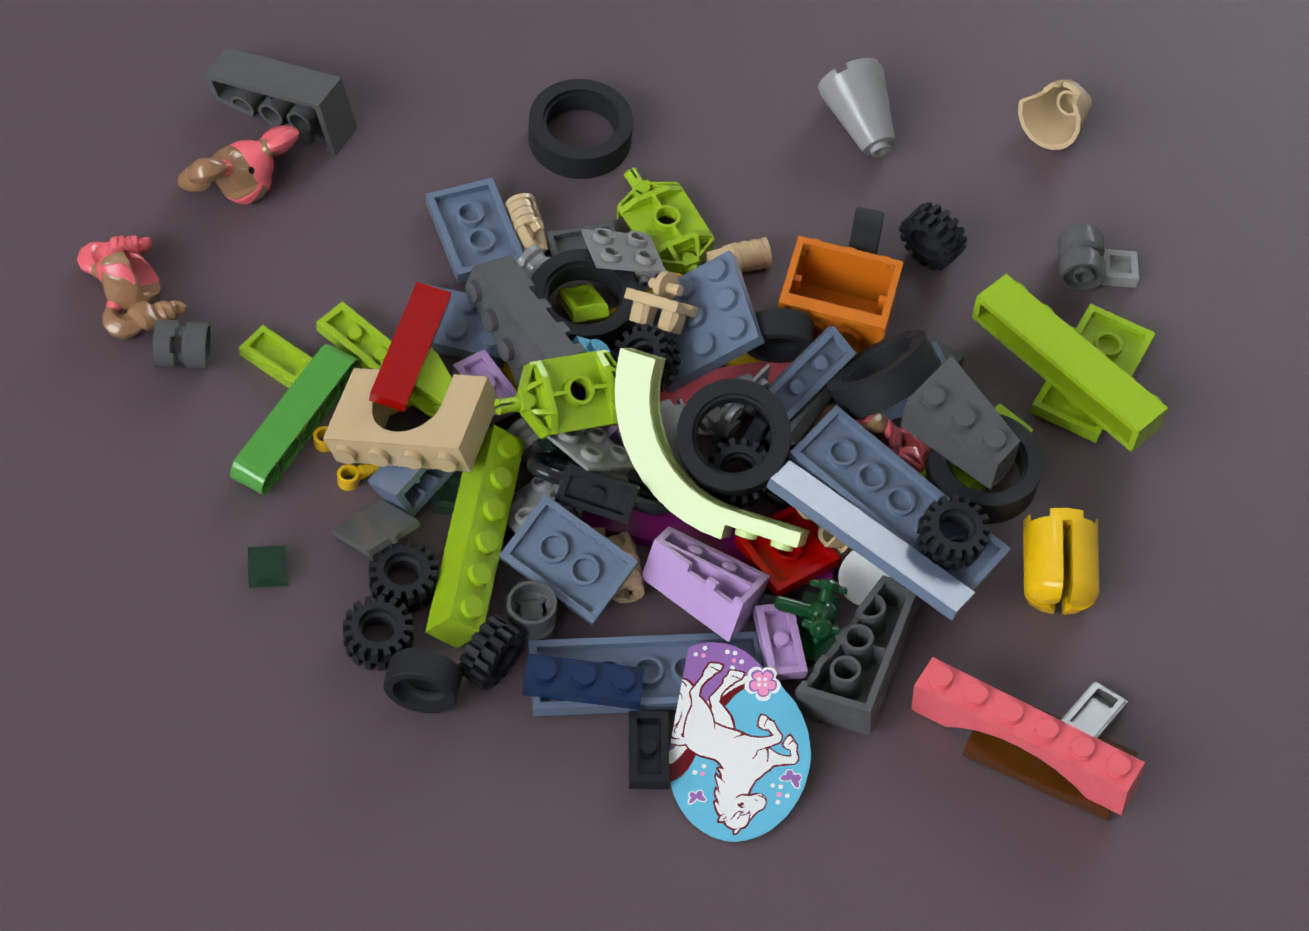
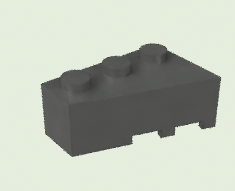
M952 355L906 400L900 426L990 490L1013 467L1020 445L1019 438Z

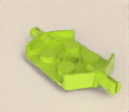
M633 167L632 171L628 169L624 173V178L628 181L632 190L618 204L617 219H621L622 216L631 231H640L651 236L665 270L686 274L699 267L706 259L707 252L714 250L715 237L680 183L644 181L637 168ZM666 216L670 219H674L675 222L672 224H663L658 220V218Z
M606 350L529 362L523 366L517 394L514 397L495 399L494 408L499 407L495 412L497 415L518 411L540 439L550 435L606 425L616 426L618 425L615 408L617 363ZM572 382H578L584 387L586 392L584 401L578 400L572 395L570 389Z

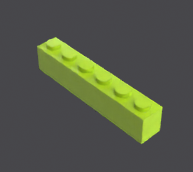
M1005 274L977 295L971 318L1130 452H1133L1161 429L1168 407L1162 403L1161 399L1147 391L1135 381L1130 373L1123 371L1102 350L1094 347L1082 337L1076 328L1065 323L1048 305L1041 303L1029 293L1023 284L1016 282L1008 274Z
M496 425L487 430L471 472H462L425 633L455 648L472 640V635L475 632L478 633L480 626L486 621L499 555L525 444L524 440Z

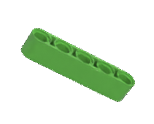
M329 344L323 345L237 455L230 470V478L262 495L268 494L313 436L314 431L320 427L338 403L353 369L360 368V360Z

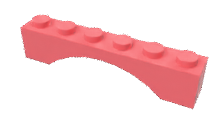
M934 657L931 658L914 685L912 711L944 727L979 731L1024 749L1058 771L1085 798L1121 816L1139 787L1145 765L1144 761Z

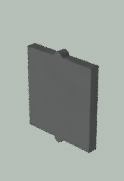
M380 499L361 512H355L351 518L331 530L333 536L366 556L371 557L387 546L398 543L400 538L420 527L418 519Z

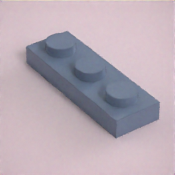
M834 325L828 327L767 389L782 403L790 420L856 352Z

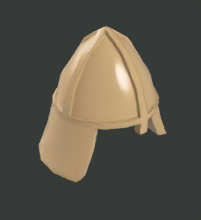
M1072 79L1053 81L1044 87L1041 92L1019 101L1018 116L1021 127L1029 139L1040 147L1049 150L1065 149L1074 143L1090 112L1092 100L1086 90Z

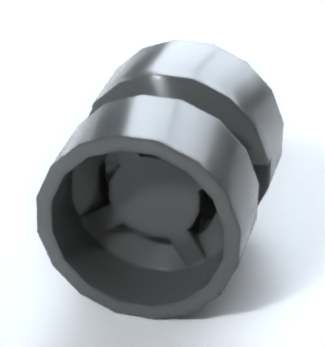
M1089 224L1072 225L1065 228L1058 236L1060 280L1069 289L1075 291L1092 290L1105 282L1107 275L1106 262L1103 258L1105 253L1104 236L1097 227Z
M156 320L153 336V363L155 367L176 368L179 363H183L187 369H208L211 351L210 322L188 321L185 326H181L178 320ZM176 337H182V351H176Z
M539 581L521 582L511 589L507 597L506 620L524 631L525 638L523 640L525 642L519 648L524 651H528V640H550L555 635L557 599L553 590L548 585Z

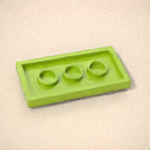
M1091 303L1076 328L1082 337L1094 347L1102 350L1112 362L1132 376L1136 373L1156 334ZM1047 381L1032 404L1030 413L1094 443H1097L1104 430Z

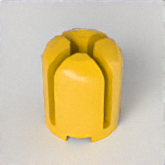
M1050 508V516L1039 517L1032 521L1031 514L1023 520L1024 597L1028 604L1041 612L1054 614L1055 603H1059L1060 599L1062 615L1076 614L1089 609L1099 596L1098 519L1094 523L1084 518L1083 510L1072 508Z

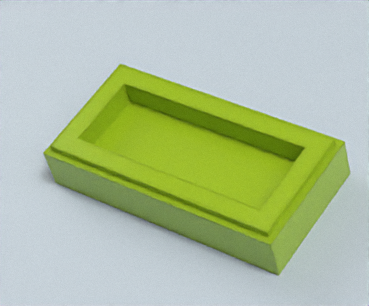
M591 283L559 288L557 290L558 302L573 323L609 317L608 304Z
M261 325L239 346L240 356L287 388L292 386L312 360L311 356L264 325Z

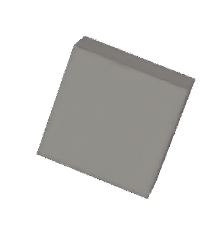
M1105 249L1103 258L1106 262L1107 276L1105 282L1101 285L1136 288L1139 281L1138 252Z

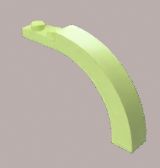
M620 348L615 377V408L619 430L634 468L652 494L682 521L718 539L730 537L732 529L736 528L734 534L740 537L756 540L757 536L771 539L770 545L784 551L792 552L793 547L798 548L806 545L810 530L725 503L700 487L688 475L674 455L662 423L660 385L666 358L634 348Z

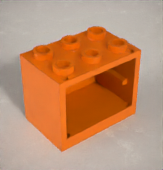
M798 236L778 302V308L792 309L810 316L814 322V340L826 328L834 325L854 349L855 355H857L866 348L885 339L904 261L859 251L852 247H843L823 242L815 238Z

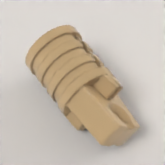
M520 193L512 196L506 201L505 209L523 251L532 245H538L543 249L544 253L547 252L545 226L535 197L530 193Z
M767 237L751 239L750 241L745 240L740 243L734 242L724 245L722 248L709 251L706 254L707 263L730 250L736 256L741 273L772 268V255Z
M628 532L607 537L609 541L638 561V565L612 600L618 603L635 602L644 596L645 591L640 558L633 539Z

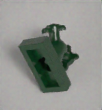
M829 578L810 580V586L820 588L819 594L804 590L801 601L780 595L774 600V606L777 610L797 615V625L806 665L814 669V665L822 654L826 655L832 647L834 635L840 633V628L836 624L841 599L834 598L835 592L847 595V588L840 586L838 582Z

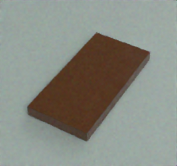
M1035 707V708H1037V709H1039V710H1041V711H1043V712H1045V713H1047V714H1049V715H1051V716H1053V717H1055V718H1057V719H1059V720L1062 719V718H1060V717H1058V716H1056V715H1053V714H1051V713H1049V712H1047V711H1044V710H1042V709H1040V708H1038V707ZM975 730L972 731L962 756L1108 821L1111 810L1085 798L1071 782L1038 757L998 737ZM1105 737L1099 739L1131 756L1136 757L1138 752Z

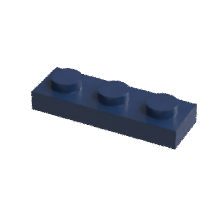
M528 653L522 695L640 710L645 668Z

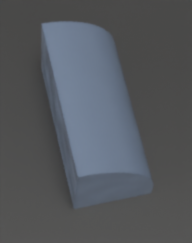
M387 465L380 467L367 482L386 502L414 517L454 472L426 468L415 470L408 467Z

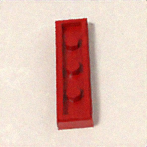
M416 282L371 389L369 401L405 412L450 303L451 292Z

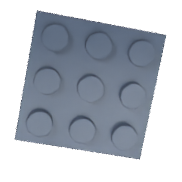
M730 250L678 278L679 285H682L684 290L681 296H675L673 300L699 307L696 318L686 316L680 335L661 330L676 343L675 345L679 347L681 352L677 354L681 358V364L674 365L679 370L677 376L670 375L669 379L673 381L670 386L663 383L664 388L670 393L765 343L736 256ZM657 308L656 316L653 323V326L657 327L659 322L660 314L662 311L661 308Z

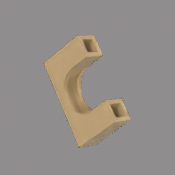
M353 369L323 437L337 462L344 464H373L379 467L387 465L401 466L415 470L426 468L439 469L445 472H471L497 408H494V401L499 399L488 376L454 374L439 410L430 420L417 428L395 432L385 429L393 408L369 401L370 392L379 369Z

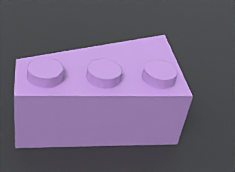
M667 527L654 539L642 573L644 581L727 642H730L752 619L754 607L760 604L770 575L671 527Z

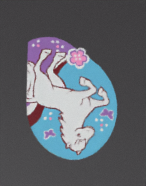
M706 642L688 648L669 748L670 784L683 814L699 830L715 839L723 841H746L757 838L776 827L787 817L799 800L810 769L811 748L808 728L796 702L784 690L780 681L775 679L777 676L775 668H763L747 652L734 645Z

